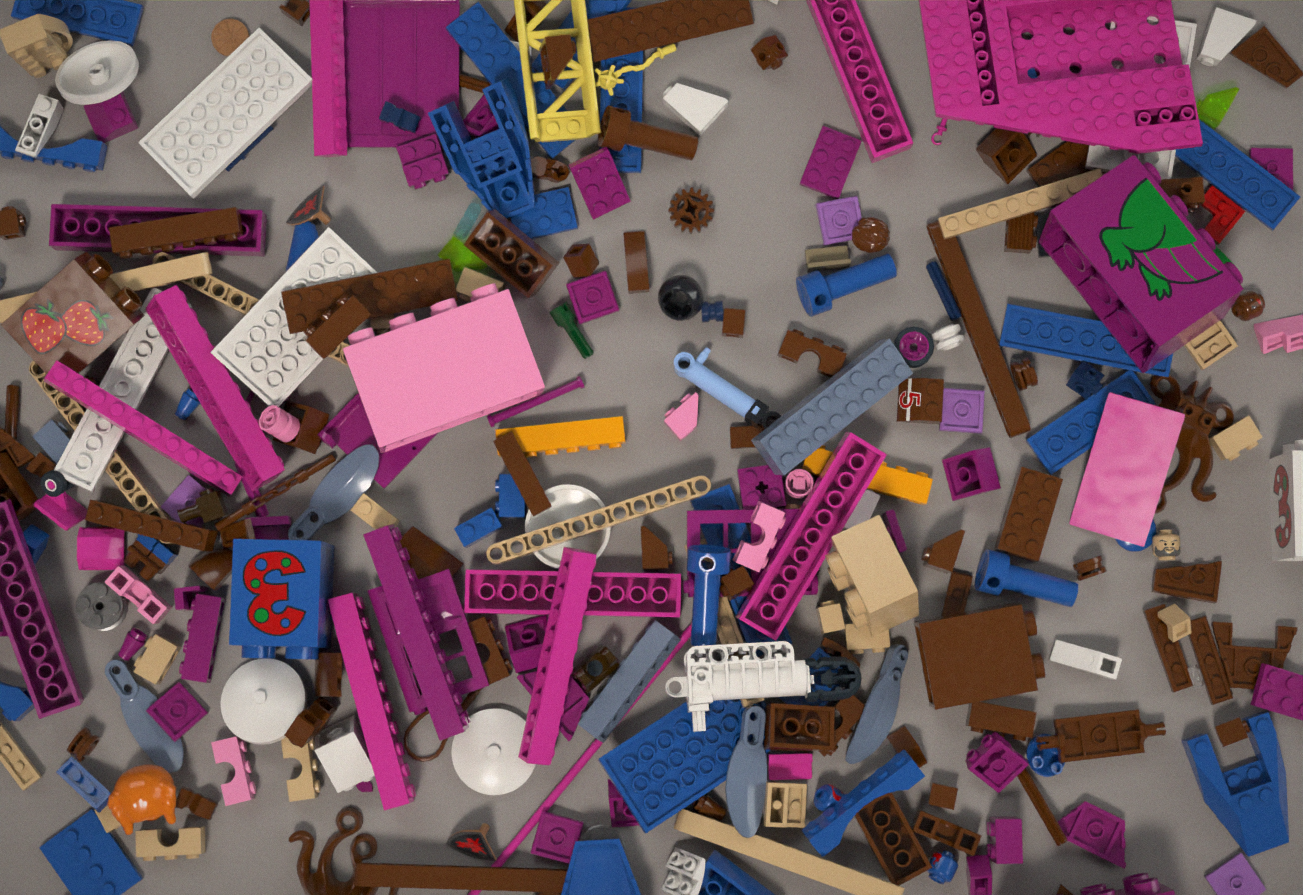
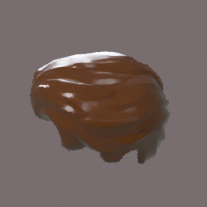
M861 218L858 225L852 229L853 244L864 252L881 251L888 245L890 240L888 225L878 218Z

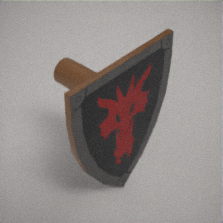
M324 186L314 191L300 203L286 223L299 225L318 218L327 225L331 218L321 210Z
M483 823L479 830L456 832L446 842L455 850L473 858L488 861L497 860L485 837L490 828L486 823Z

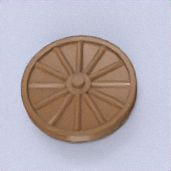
M235 19L220 21L215 25L211 34L214 48L224 56H230L249 37V32L245 25Z

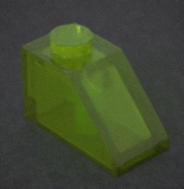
M1234 87L1207 94L1203 100L1199 98L1196 103L1198 118L1215 130L1223 120L1239 88Z
M455 236L438 253L440 260L450 259L451 268L455 272L463 271L464 267L471 270L486 269L488 266Z

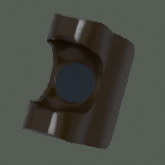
M601 644L573 669L571 676L582 683V687L586 694H588L619 667V660L606 645L603 646Z

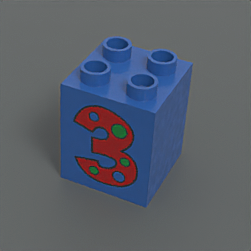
M233 539L229 645L242 646L241 658L276 659V647H286L285 659L319 660V648H331L332 615L327 599L333 598L334 545L323 541Z

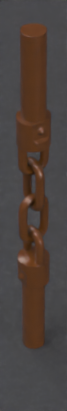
M330 454L309 468L300 470L294 474V477L280 483L264 495L252 501L250 500L242 505V508L215 523V527L220 531L243 516L250 515L266 502L285 493L296 484L305 482L310 476L335 462V458ZM283 485L287 487L278 493V488ZM271 493L273 494L269 498L265 499L266 496L270 495ZM259 500L260 504L255 506L254 503Z

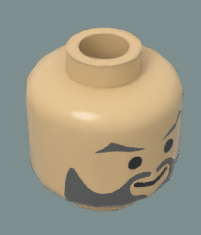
M1159 530V534L1152 537L1153 555L1158 557V560H1176L1175 557L1181 553L1180 536L1172 534V530Z

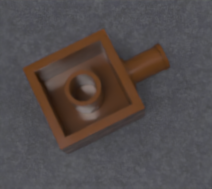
M1203 177L1163 179L1161 184H1159L1168 197L1176 195L1184 202L1188 215L1193 214L1205 202Z

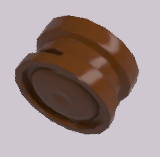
M1028 358L1022 359L1020 363L1014 362L1010 364L1013 378L1020 391L1026 390L1028 386L1034 387L1038 385L1034 367L1030 365L1031 361Z
M1101 555L1079 562L1077 567L1076 564L1072 565L1074 570H1077L1078 575L1076 577L1078 581L1107 572L1106 567L1101 563L1103 561ZM1098 568L1100 569L1099 571H1096V572H1093V573H1090V574H1087V575H1084V576L1082 575L1083 573H1087V572L1096 570V569H1098Z
M85 727L71 741L67 752L71 755H76V759L82 762L85 760L83 756H89L95 749L100 737L92 735L91 730Z

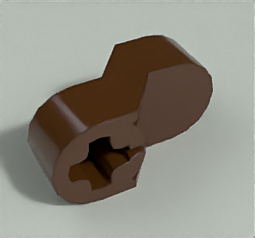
M540 156L530 159L532 177L559 183L567 179L569 175L568 167L562 162L545 159Z

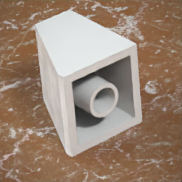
M354 715L323 729L315 736L314 751L337 793L343 790L349 791L356 784L362 781L368 782L375 777L365 738Z

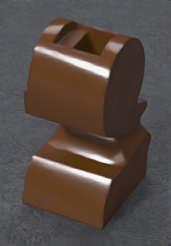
M185 786L181 788L176 798L177 808L183 809L187 807L194 815L209 820L212 819V813L215 807L218 806L216 801L204 797L201 793H195L192 789Z

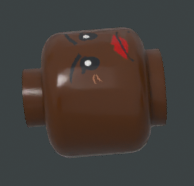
M1247 291L1238 296L1231 310L1235 317L1242 321H1249L1263 313L1265 301L1261 294Z

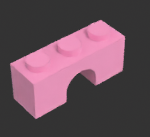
M758 501L750 521L761 527V538L755 543H747L741 540L733 561L757 572H760L761 568L764 569L769 559L767 556L770 548L773 549L776 544L777 537L775 535L778 528L782 529L785 523V512Z
M125 565L118 566L104 582L118 595L124 596L134 603L138 608L137 611L152 624H158L172 609L168 602Z
M235 736L211 742L216 764L229 762L235 768L234 779L229 783L221 785L225 806L255 799L256 786L254 781L251 782L249 773H252L249 760L246 761L244 752H247L245 741Z

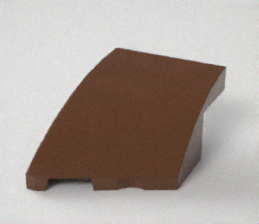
M319 653V660H315L314 696L342 697V653Z

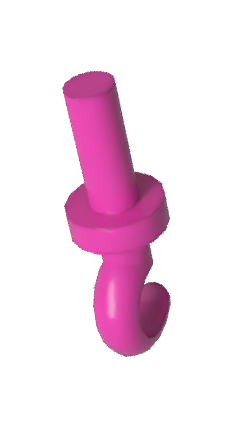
M942 118L940 126L937 125L936 129H938V132L934 133L931 137L934 145H941L942 142H934V137L936 135L942 136L943 131L946 132L947 128H945L948 119Z

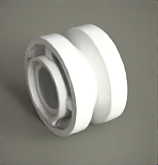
M959 324L945 326L932 334L933 340L939 341L936 345L937 351L952 349L965 341L964 335L958 334L961 330Z

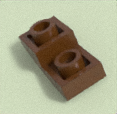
M823 637L820 646L825 647V652L833 655L839 652V657H846L854 661L860 668L861 664L848 650L838 643Z

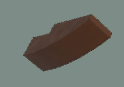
M644 231L623 233L628 293L650 292Z

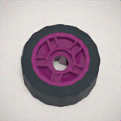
M915 326L902 330L893 343L909 368L921 367L927 363L934 351L933 338L929 332ZM916 343V344H917V347H916L917 350H916V351L910 350V344H911V345H912V344L914 345V344Z

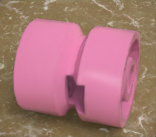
M271 405L262 412L259 418V427L282 442H290L298 434L300 421L280 407Z
M795 469L790 472L784 483L786 493L795 499L807 496L813 487L811 474L803 469Z

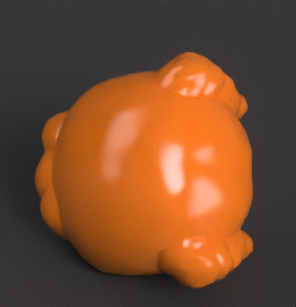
M152 764L135 766L118 778L114 790L109 795L107 805L112 815L123 827L126 835L133 833L134 823L145 820L154 821L163 815L169 824H174L176 822V787L172 776L163 767Z

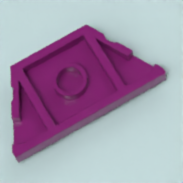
M537 671L516 677L531 696ZM571 675L568 683V694L564 701V713L559 724L560 732L568 741L572 739L581 715L590 699Z
M1083 801L1057 821L1067 841L1125 869V820Z

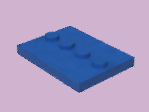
M91 809L39 847L72 895H122L143 879L112 833H106L94 811L95 809Z

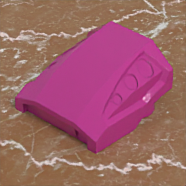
M79 527L77 535V563L79 570H115L118 566L125 565L124 538L126 531L113 527Z

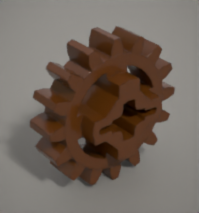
M693 187L690 188L688 193L685 189H682L681 196L676 193V201H670V204L674 207L668 209V213L674 214L670 216V221L676 220L674 227L681 226L682 233L689 229V234H692L693 229L700 233L701 226L708 228L706 221L712 222L713 218L709 214L714 213V209L709 208L713 205V201H707L708 194L702 196L701 189L695 193ZM691 198H696L700 202L693 201ZM683 201V208L677 211L679 204ZM688 204L693 210H695L694 217L693 215H691L690 212H688ZM704 211H706V212H705V215H704V217H703V219L700 221V220H699V215H700V213H703ZM682 220H688L691 224L685 223Z

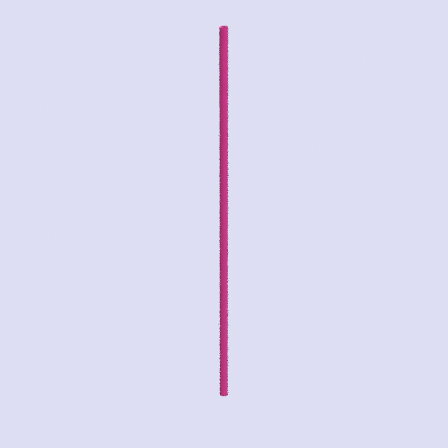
M692 622L679 637L681 639L624 717L691 637ZM597 739L593 741L491 867L503 866L539 822L541 812L549 810L603 744ZM471 890L468 895H479L482 890Z

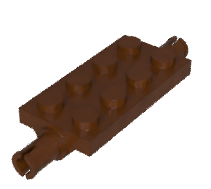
M1139 709L1053 719L1055 735L1037 736L1036 742H1045V744H1037L1039 751L1057 748L1059 763L1145 753V739L1152 736H1164L1166 730H1157V728H1165L1164 722L1150 724L1142 722Z

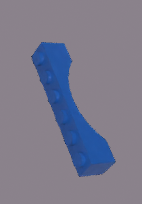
M0 126V154L3 158L14 159V157H20L22 161L34 163V160L42 161V164L55 166V163L63 164L62 166L68 169H75V166L83 167V170L88 172L103 171L107 145L102 141L81 138L63 147L42 148L35 158L16 152L15 149L19 141L12 138Z
M0 681V707L3 709L2 714L9 721H21L35 708L30 693L26 688L12 686Z
M902 750L894 755L885 765L879 767L866 780L861 781L852 791L842 796L834 807L827 808L819 817L809 822L802 829V832L818 853L824 857L840 844L847 825L865 805L887 793L909 790L923 779L925 775L908 753Z

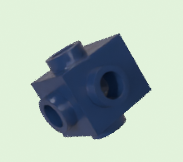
M1083 361L1073 372L1066 386L1087 400L1092 393L1096 395L1103 386L1100 382L1105 375Z

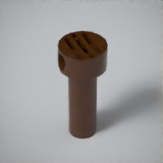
M609 105L603 113L600 123L601 133L598 134L597 141L599 147H607L619 152L626 144L690 161L693 160L698 146L697 136L631 120L629 110Z

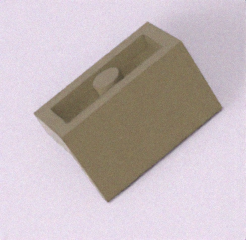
M847 245L805 250L807 272L849 268L851 260L848 258Z

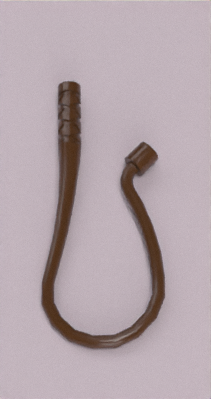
M483 688L468 693L465 700L461 703L463 711L467 710ZM428 709L416 717L408 726L403 738L404 748L408 755L421 762L437 758L448 738L442 740L436 753L429 757H420L411 752L408 746L409 733L422 718L429 714Z

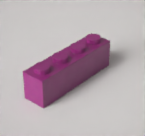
M196 594V598L193 597L191 601L192 619H189L187 623L189 636L183 645L185 658L184 661H181L179 667V674H182L181 679L211 683L226 598Z

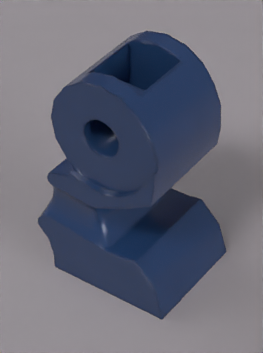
M385 101L379 116L380 121L385 123L391 122L397 128L414 134L416 133L419 121L422 119L416 114L403 108L399 109Z

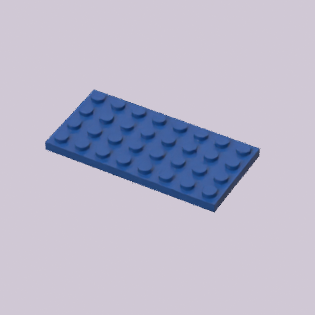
M740 699L716 700L709 704V711L705 712L706 731L693 732L692 712L688 713L687 702H685L598 759L645 834L726 781L729 761L740 739L742 714L745 709ZM764 701L753 704L761 707L765 712V706L767 705ZM754 712L750 714L751 720L755 717ZM752 734L748 736V741L752 740Z

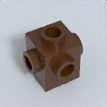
M776 35L763 38L750 49L763 71L771 68L772 70L778 69L783 65L782 61L788 57L784 45Z

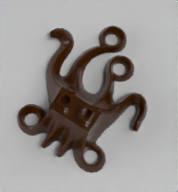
M1170 374L1168 378L1154 375L1150 382L1151 391L1155 396L1162 399L1158 405L1159 407L1183 413L1185 418L1176 443L1180 457L1179 466L1174 476L1164 483L1160 494L1161 500L1156 507L1155 514L1164 510L1167 504L1165 493L1181 484L1188 475L1195 458H1200L1201 465L1192 483L1191 492L1193 496L1202 502H1209L1216 498V492L1203 491L1204 484L1213 469V452L1208 435L1212 428L1224 430L1234 421L1233 411L1226 403L1221 401L1207 403L1213 390L1212 387L1207 388L1200 396L1195 397V391L1198 386L1197 380L1192 382L1183 391L1179 381ZM1162 379L1170 383V389L1167 392H1162L1158 387ZM1218 409H1223L1226 412L1224 421L1216 419Z
M347 807L338 812L335 821L339 833L332 836L325 844L318 860L317 872L311 873L309 869L310 858L314 849V838L311 833L299 830L289 837L290 843L299 840L303 843L296 867L305 895H376L379 887L354 886L355 863L368 860L377 852V841L372 835L362 833L355 836L351 842L349 853L353 874L350 880L347 882L337 880L331 868L332 855L337 845L361 829L363 816L360 811L353 807ZM345 816H352L355 820L354 826L350 829L345 828L342 824ZM361 842H366L370 847L367 855H360L357 851V846ZM390 887L388 895H397L398 888Z

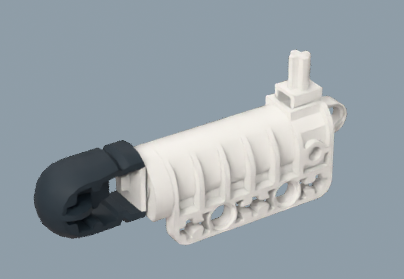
M786 641L694 646L686 652L683 660L684 677L669 679L665 684V691L670 697H686L688 713L692 712L693 732L706 731L705 712L709 711V704L713 703V701L804 695L807 702H814L819 698L822 701L843 700L857 693L861 686L862 678L856 663L846 657H819L817 661L814 658H804V660L795 661L793 646ZM779 649H781V652H785V656L783 657L780 653L774 654V657H771L772 653H776ZM756 650H761L764 653V659L756 656ZM737 651H738V655H745V656H743L742 659H739L738 656H731V655H733L734 652H737ZM712 652L719 653L721 661H715L712 658ZM692 654H695V657H703L702 654H706L705 658H700L697 662L690 658ZM829 667L826 673L821 674V684L827 685L828 688H832L833 684H839V687H835L831 691L820 689L811 692L810 685L814 684V675H810L809 668ZM838 667H844L843 669H838V673L831 672V670H835ZM673 681H677L681 685V691L677 694L669 690V684Z

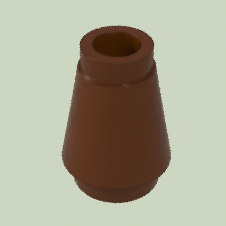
M708 794L697 799L693 805V809L697 810L696 813L718 819L719 821L726 814V809Z

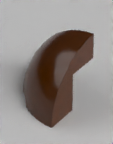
M215 549L213 552L207 551L196 557L188 566L202 581L213 590L218 591L232 574L233 550Z

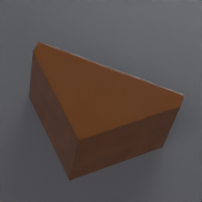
M905 726L887 736L896 754L905 750L919 768L928 763L918 743Z

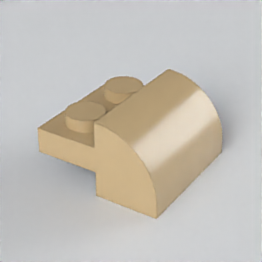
M766 782L764 826L805 828L807 784Z

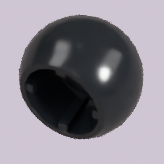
M672 276L659 289L658 303L660 309L672 320H689L695 317L703 306V290L700 284L690 276Z

